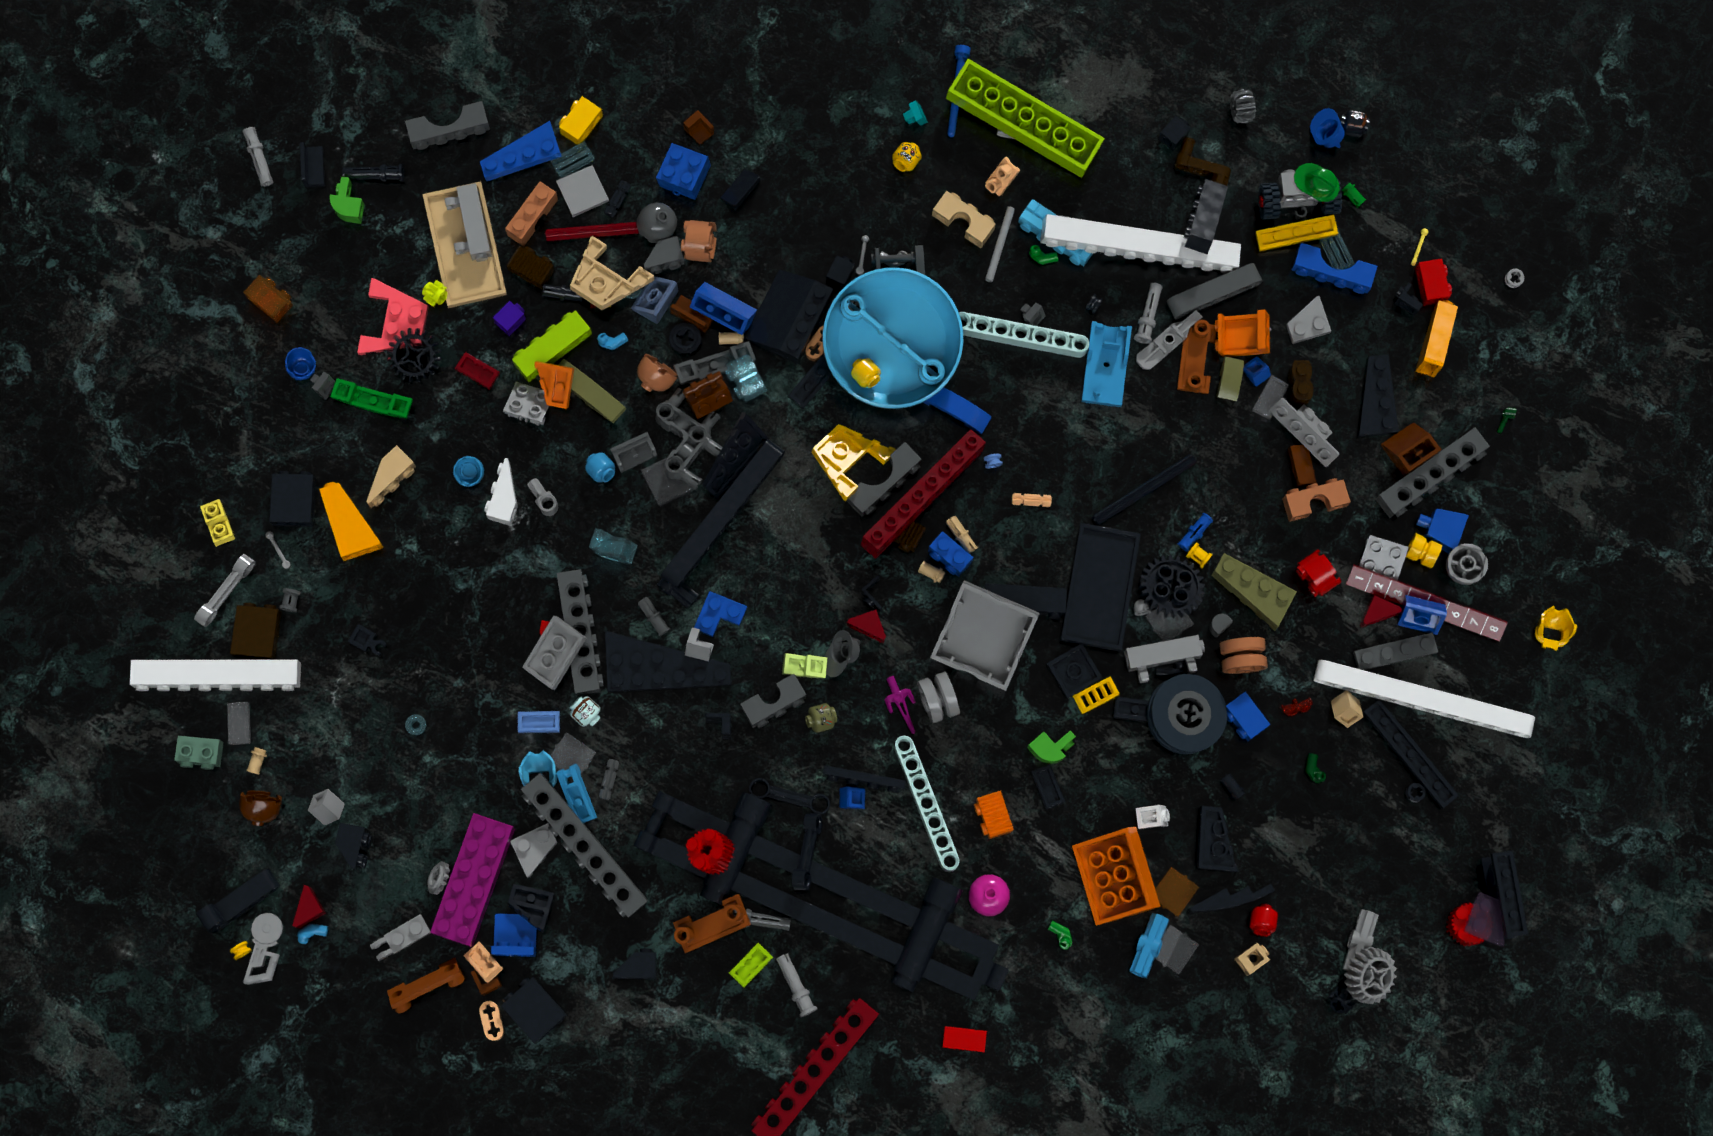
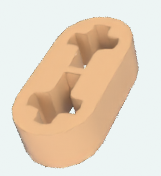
M486 1001L479 1009L484 1033L489 1040L498 1041L504 1035L500 1010L495 1002ZM487 1005L495 1008V1011L492 1012L493 1019L491 1020L488 1014H484ZM491 1022H494L496 1028H500L497 1037L489 1034V1031L492 1030Z

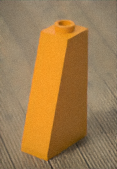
M1439 300L1434 306L1415 372L1435 377L1442 369L1458 306L1453 305L1452 302Z
M330 482L319 489L340 556L344 561L383 548L377 536L339 483Z

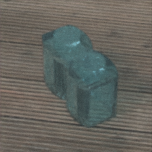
M745 354L726 364L728 370L725 373L730 382H735L736 388H734L738 399L742 398L747 402L767 391L749 354Z

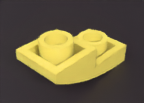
M220 499L200 506L215 546L235 539Z

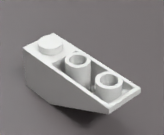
M505 458L504 462L499 464L497 470L499 477L497 482H493L491 488L493 495L491 501H487L484 512H486L489 520L512 526L518 506L510 462L508 458Z

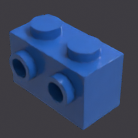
M943 531L928 549L929 555L935 561L943 563L949 573L952 575L956 574L958 577L968 568L974 558Z

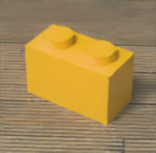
M583 96L579 101L576 100L572 104L570 113L567 116H563L559 122L560 134L579 147L603 117L602 109Z

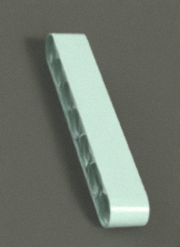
M959 312L961 320L967 324L962 327L963 336L1076 358L1083 357L1089 348L1088 338L1080 334ZM983 324L986 326V329L980 331L976 328V325ZM1003 328L1006 333L998 334L996 329ZM1021 331L1025 334V337L1018 338L1015 333ZM1041 335L1045 338V341L1038 342L1035 337ZM1061 339L1065 345L1058 346L1055 340ZM1081 343L1085 348L1079 350L1074 344Z
M900 736L894 746L897 758L940 867L945 872H953L959 865V857L912 739L908 736ZM905 741L909 744L910 748L907 751H901L898 744ZM910 760L915 761L917 768L909 770L906 767V763ZM915 780H922L925 787L918 790L914 787L913 782ZM923 799L931 800L932 807L929 809L923 808L921 801ZM931 818H936L939 820L940 826L932 828L928 821ZM939 837H943L947 840L948 844L946 847L941 848L936 844V840ZM944 858H954L955 865L947 867L944 864Z

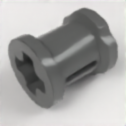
M283 588L284 596L279 609L297 613L296 605L301 592Z

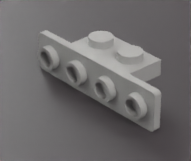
M1281 398L1269 410L1325 467L1339 456V452L1326 440L1333 432L1326 423L1322 422L1315 415L1312 409L1303 405L1296 411L1284 398Z

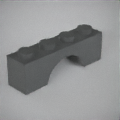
M482 101L464 105L460 117L454 123L447 126L434 125L425 116L405 121L413 150H423L433 144L442 145L452 139L461 140L472 134L481 135L490 130Z
M904 442L890 455L892 465L890 477L879 485H867L860 482L857 491L846 501L861 517L865 514L869 516L876 510L877 507L875 505L877 503L886 501L891 496V491L895 487L897 489L906 482L905 478L910 473L914 475L921 468L922 459Z

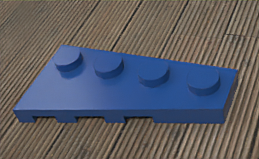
M548 121L481 160L480 164L486 182L562 157L551 122Z

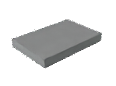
M553 615L522 668L550 689L555 690L585 642L586 637L558 616Z

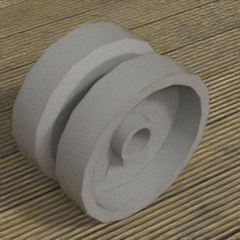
M946 672L935 675V687L929 678L917 682L922 704L932 724L943 720L942 707L950 718L960 714L958 701Z

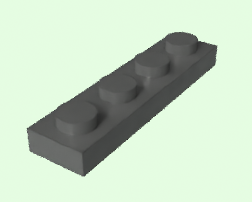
M1428 633L1356 650L1353 654L1357 668L1369 670L1436 654L1438 649L1433 633Z

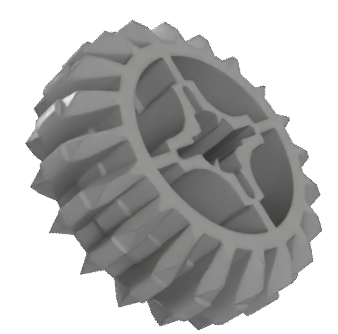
M1374 947L1361 948L1360 952H1355V958H1349L1351 964L1346 966L1348 968V972L1344 974L1347 977L1344 982L1347 985L1346 990L1354 999L1361 1003H1380L1381 999H1386V993H1391L1390 987L1395 985L1393 983V979L1397 977L1394 974L1397 969L1394 966L1395 961L1392 960L1391 955L1382 949Z

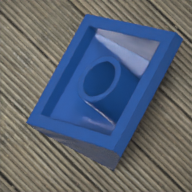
M1405 595L1402 605L1403 611L1400 613L1397 625L1438 635L1447 615L1446 605Z

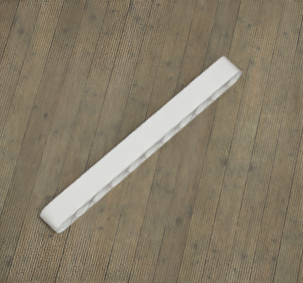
M1318 660L1313 680L1327 686L1515 736L1531 738L1535 721V717L1532 715L1334 662Z

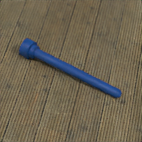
M955 46L954 55L957 59L955 79L967 58L970 57L971 48L969 46ZM951 103L947 133L949 137H954L956 132L959 106Z

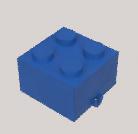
M671 143L656 179L659 187L672 191L676 196L681 194L695 200L711 164L708 156Z

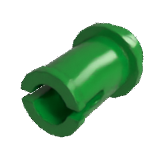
M1350 182L1341 191L1343 196L1346 195L1358 208L1366 199L1355 188L1356 185H1352Z

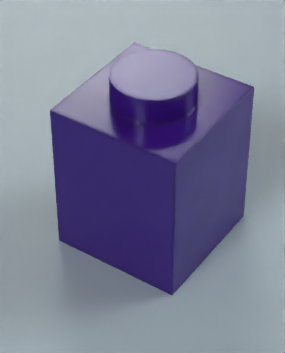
M509 301L493 317V320L500 329L510 336L526 320L525 310L518 303L514 305Z

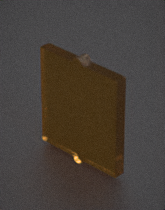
M1171 867L1155 890L1162 908L1168 909L1178 917L1199 887L1187 879V875L1183 876Z

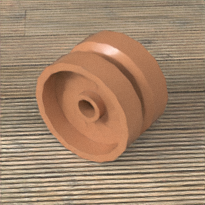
M1244 637L1221 642L1220 653L1228 657L1221 662L1222 672L1240 674L1267 669V657L1260 654L1266 649L1265 639L1261 637Z

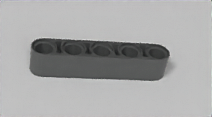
M1251 263L1172 296L1166 302L1174 319H1180L1192 314L1195 310L1199 311L1261 284L1263 280L1255 264Z

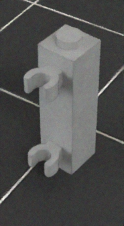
M474 183L456 187L458 197L445 198L447 210L457 207L461 208L467 242L454 243L456 255L470 252L472 261H485L488 257H492L477 185Z
M1199 635L1126 648L1124 654L1128 672L1137 670L1139 683H1145L1149 680L1146 668L1185 661L1187 674L1196 673L1197 666L1194 659L1201 658L1202 652H1205L1203 640H1199Z

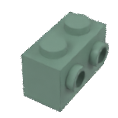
M178 736L175 761L180 763L181 767L193 768V765H201L202 769L214 770V767H220L224 742L219 739Z

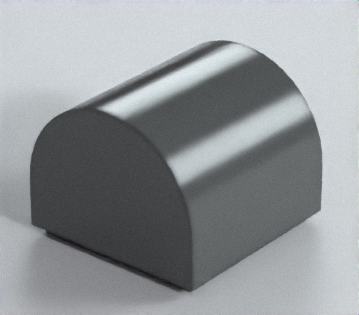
M1226 614L1216 615L1209 624L1211 634L1215 638L1218 637L1233 623V620Z

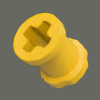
M1196 542L1186 557L1193 559L1202 569L1213 554H1208Z

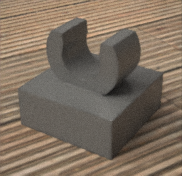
M1035 303L1032 307L1025 304L1020 309L1024 312L1022 315L1025 323L1028 325L1037 326L1045 317L1043 307L1038 303Z
M325 372L320 377L314 374L310 379L311 382L315 383L312 389L326 400L332 393L336 381Z

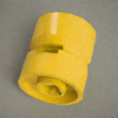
M1415 533L1408 546L1406 558L1413 561L1420 559L1422 565L1432 568L1441 552L1442 544L1433 540L1427 543V539L1424 536Z

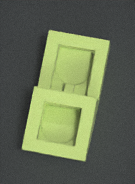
M785 653L782 675L795 674V676L826 678L827 658Z

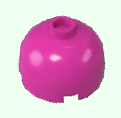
M983 875L971 884L968 892L971 907L979 914L995 916L1007 907L1010 900V890L1006 882L1000 877Z

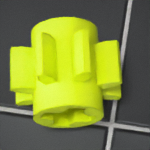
M437 280L434 284L428 282L422 291L423 299L433 307L436 303L441 305L447 298L448 293L445 291L447 287Z

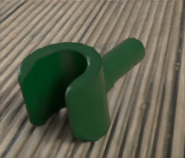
M1508 407L1503 410V418L1497 430L1498 433H1502L1508 418H1515L1516 408Z

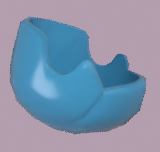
M464 456L457 460L454 465L453 475L459 484L472 487L480 483L484 477V467L477 458Z

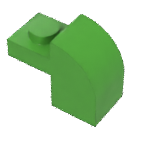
M341 177L340 183H337L336 195L330 194V203L340 219L346 222L361 224L365 206L363 200L350 197L351 180L348 177Z
M1069 731L1058 742L1054 743L1043 732L1027 748L1039 761L1046 764H1055L1066 757L1061 750L1063 749L1066 752L1074 745L1073 740L1076 736Z

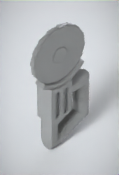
M272 913L261 914L252 923L251 932L254 937L252 941L255 943L246 971L244 984H255L272 981L280 955L268 951L270 947L279 944L277 940L282 934L283 925L278 916ZM269 956L270 960L266 973L251 976L253 968L264 967L266 957Z

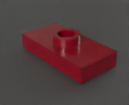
M467 352L463 354L455 367L457 372L488 390L491 389L500 375L498 370Z

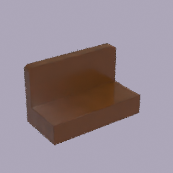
M681 295L677 302L670 306L671 314L687 323L695 325L699 330L706 333L713 320L690 308L692 301Z

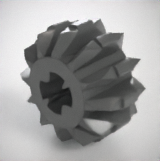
M1244 89L1234 91L1230 96L1231 116H1233L1234 122L1243 124L1253 121L1256 112L1253 93Z

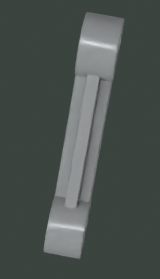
M243 554L236 561L232 569L233 571L209 602L198 610L194 620L207 627L214 620L217 610L241 579L252 571L255 561L246 554Z

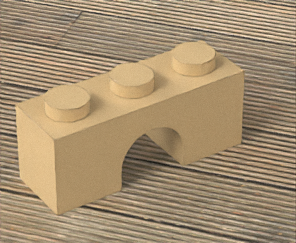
M948 191L944 193L932 212L933 217L947 226L954 219H965L969 223L965 238L979 248H982L996 225L990 216H983L975 206L964 203L957 194L949 193Z

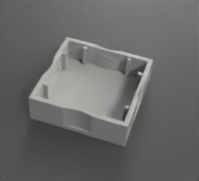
M964 580L930 658L957 670L969 672L978 679L1006 691L1040 613Z

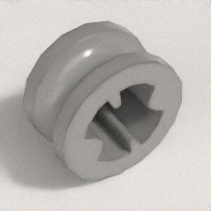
M1512 269L1505 275V283L1511 288H1517L1524 282V274L1519 269ZM1511 274H1513V276L1517 275L1519 277L1517 279L1518 283H1516V281L1512 282L1510 280L1512 278Z

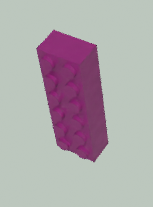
M473 813L430 933L473 947L515 831L513 826Z

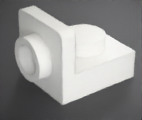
M1154 805L1136 808L1138 829L1168 826L1170 814L1166 806Z

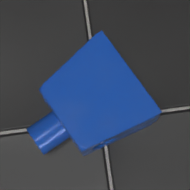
M1435 509L1431 517L1420 513L1416 525L1426 528L1424 538L1428 542L1431 540L1442 544V550L1450 553L1458 546L1469 515Z

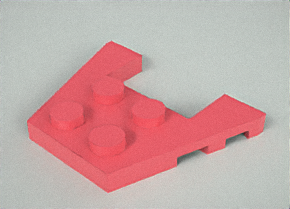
M371 278L369 298L389 301L382 338L361 335L357 351L358 355L394 349V347L389 345V342L397 343L393 337L397 335L402 338L400 335L402 330L408 335V328H412L413 334H415L416 328H420V335H422L428 313V305ZM410 338L414 346L422 345L421 340ZM404 342L401 345L400 349L405 348L406 345Z

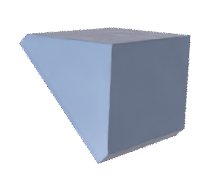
M654 276V281L643 288L631 309L658 324L678 293L677 283L673 280Z

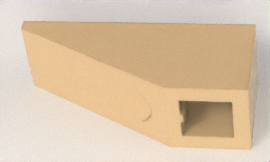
M397 445L380 462L366 501L370 508L380 505L384 501L386 494L394 492L399 487V482L404 478H409L415 471L414 468L416 466L414 462Z

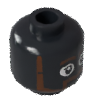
M1349 110L1346 116H1341L1340 121L1345 130V135L1360 138L1363 134L1367 133L1370 119H1367V115L1363 112Z

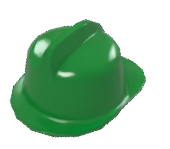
M1305 163L1295 171L1294 182L1297 188L1316 200L1329 202L1338 195L1340 190L1339 182L1332 171L1313 163Z

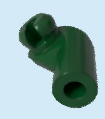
M1308 753L1305 768L1306 774L1315 783L1325 781V772L1320 771L1317 767L1318 755Z

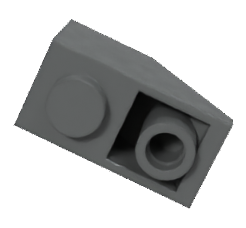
M675 236L658 241L644 263V269L656 275L668 268L670 270L680 268L684 264V258L678 237Z

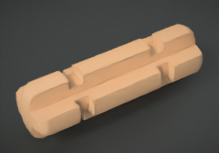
M1014 493L1012 495L1013 505H1042V507H1050L1052 503L1050 495H1021V493Z

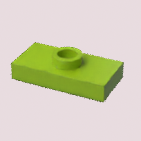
M757 943L729 974L745 988L773 957Z

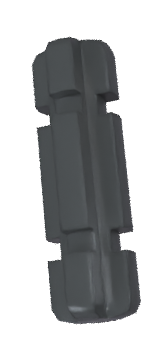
M609 759L606 767L608 769L605 770L602 782L603 788L600 789L599 793L601 799L609 800L611 797V789H613L617 774L615 771L618 770L619 766L617 760Z

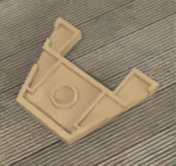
M591 236L589 245L584 251L583 259L570 284V290L599 309L604 310L654 281V275L640 266L626 280L596 261L605 252L607 245Z

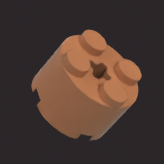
M685 221L684 233H686L685 240L682 239L681 251L684 252L686 260L712 262L711 259L714 258L717 241L713 234V231L717 232L715 222Z

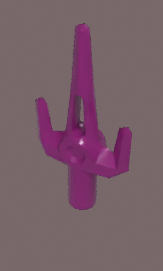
M891 676L886 680L892 694L885 698V703L889 713L893 712L891 702L896 703L911 733L914 734L915 730L906 706L905 697L908 695L913 704L916 701L911 690L906 688L900 690L894 676ZM900 703H903L906 715L904 714L900 706Z

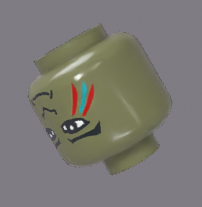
M827 703L810 707L808 715L805 716L808 728L811 727L816 733L832 729L837 722L834 707H830Z

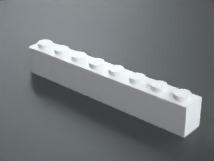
M131 660L130 685L136 688L137 691H149V688H157L158 691H170V688H178L179 691H190V688H198L200 691H211V688H219L220 691H232V688H240L241 691H252L253 688H261L262 691H273V688L293 691L294 687H300L301 663L298 660Z

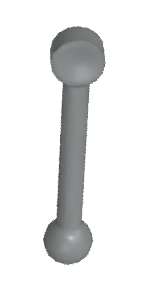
M867 235L861 238L863 244L859 267L856 269V274L859 276L864 273L863 262L866 244L869 241Z
M268 531L266 538L270 539L283 562V568L289 569L291 566L290 562L285 559L274 540L273 532Z

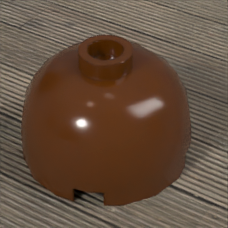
M250 790L247 791V795L241 792L240 812L247 820L252 821V825L264 826V823L271 822L279 815L282 797L276 794V798L270 797L271 792Z

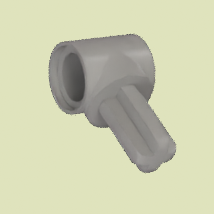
M537 478L532 479L527 485L536 497L535 503L544 515H554L558 511L556 498L550 491L546 492ZM546 501L554 503L550 509L543 508V504Z

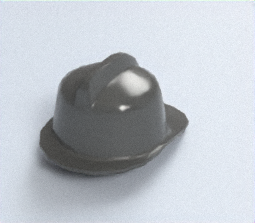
M840 630L835 634L825 654L827 658L826 674L828 676L837 677L844 671L847 664L853 663L858 659L860 653L859 639L851 637L849 632L845 630Z

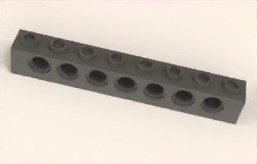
M539 773L521 789L524 793L521 795L529 805L533 803L537 808L535 811L537 816L542 821L546 819L550 824L548 828L555 837L559 835L564 840L561 843L569 853L571 851L574 852L577 856L575 861L582 869L586 867L589 870V878L595 885L599 883L604 888L601 892L609 901L611 899L617 904L615 909L622 917L626 915L630 918L649 902L543 774ZM542 793H546L549 797L548 802L544 805L538 802V797ZM555 809H560L562 812V817L558 821H554L551 817V813ZM568 825L575 827V834L571 837L565 834V828ZM581 841H586L589 845L588 850L584 853L578 850V844ZM594 857H600L602 860V865L598 869L593 868L591 865ZM611 872L615 875L616 880L613 884L608 885L605 882V875ZM623 888L629 892V897L625 901L620 900L618 897V892Z

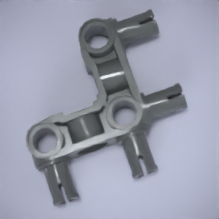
M677 388L669 400L660 403L656 408V422L667 432L671 431L682 439L680 445L676 450H672L665 462V475L669 479L682 480L696 490L703 479L688 469L702 450H706L715 457H718L723 447L712 440L711 429L720 419V416L717 413L714 415L715 412L713 411L701 423H698L678 409L685 396L683 392L681 393L682 389ZM667 412L669 416L662 417L660 413ZM698 434L701 435L703 438L700 440H696L693 438V436ZM677 465L679 469L671 470L669 466Z

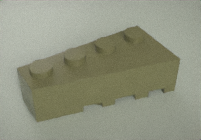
M1225 553L1220 558L1211 575L1228 591L1236 595L1245 606L1247 605L1274 631L1279 627L1297 592Z

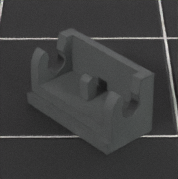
M648 432L610 449L621 473L657 457L656 449Z

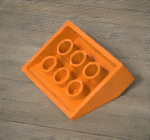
M1127 827L1072 845L1096 926L1161 907L1136 827Z

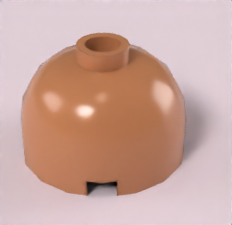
M645 354L637 369L638 378L643 382L641 386L649 392L652 389L658 392L669 389L678 378L677 374L666 364L657 362V358Z

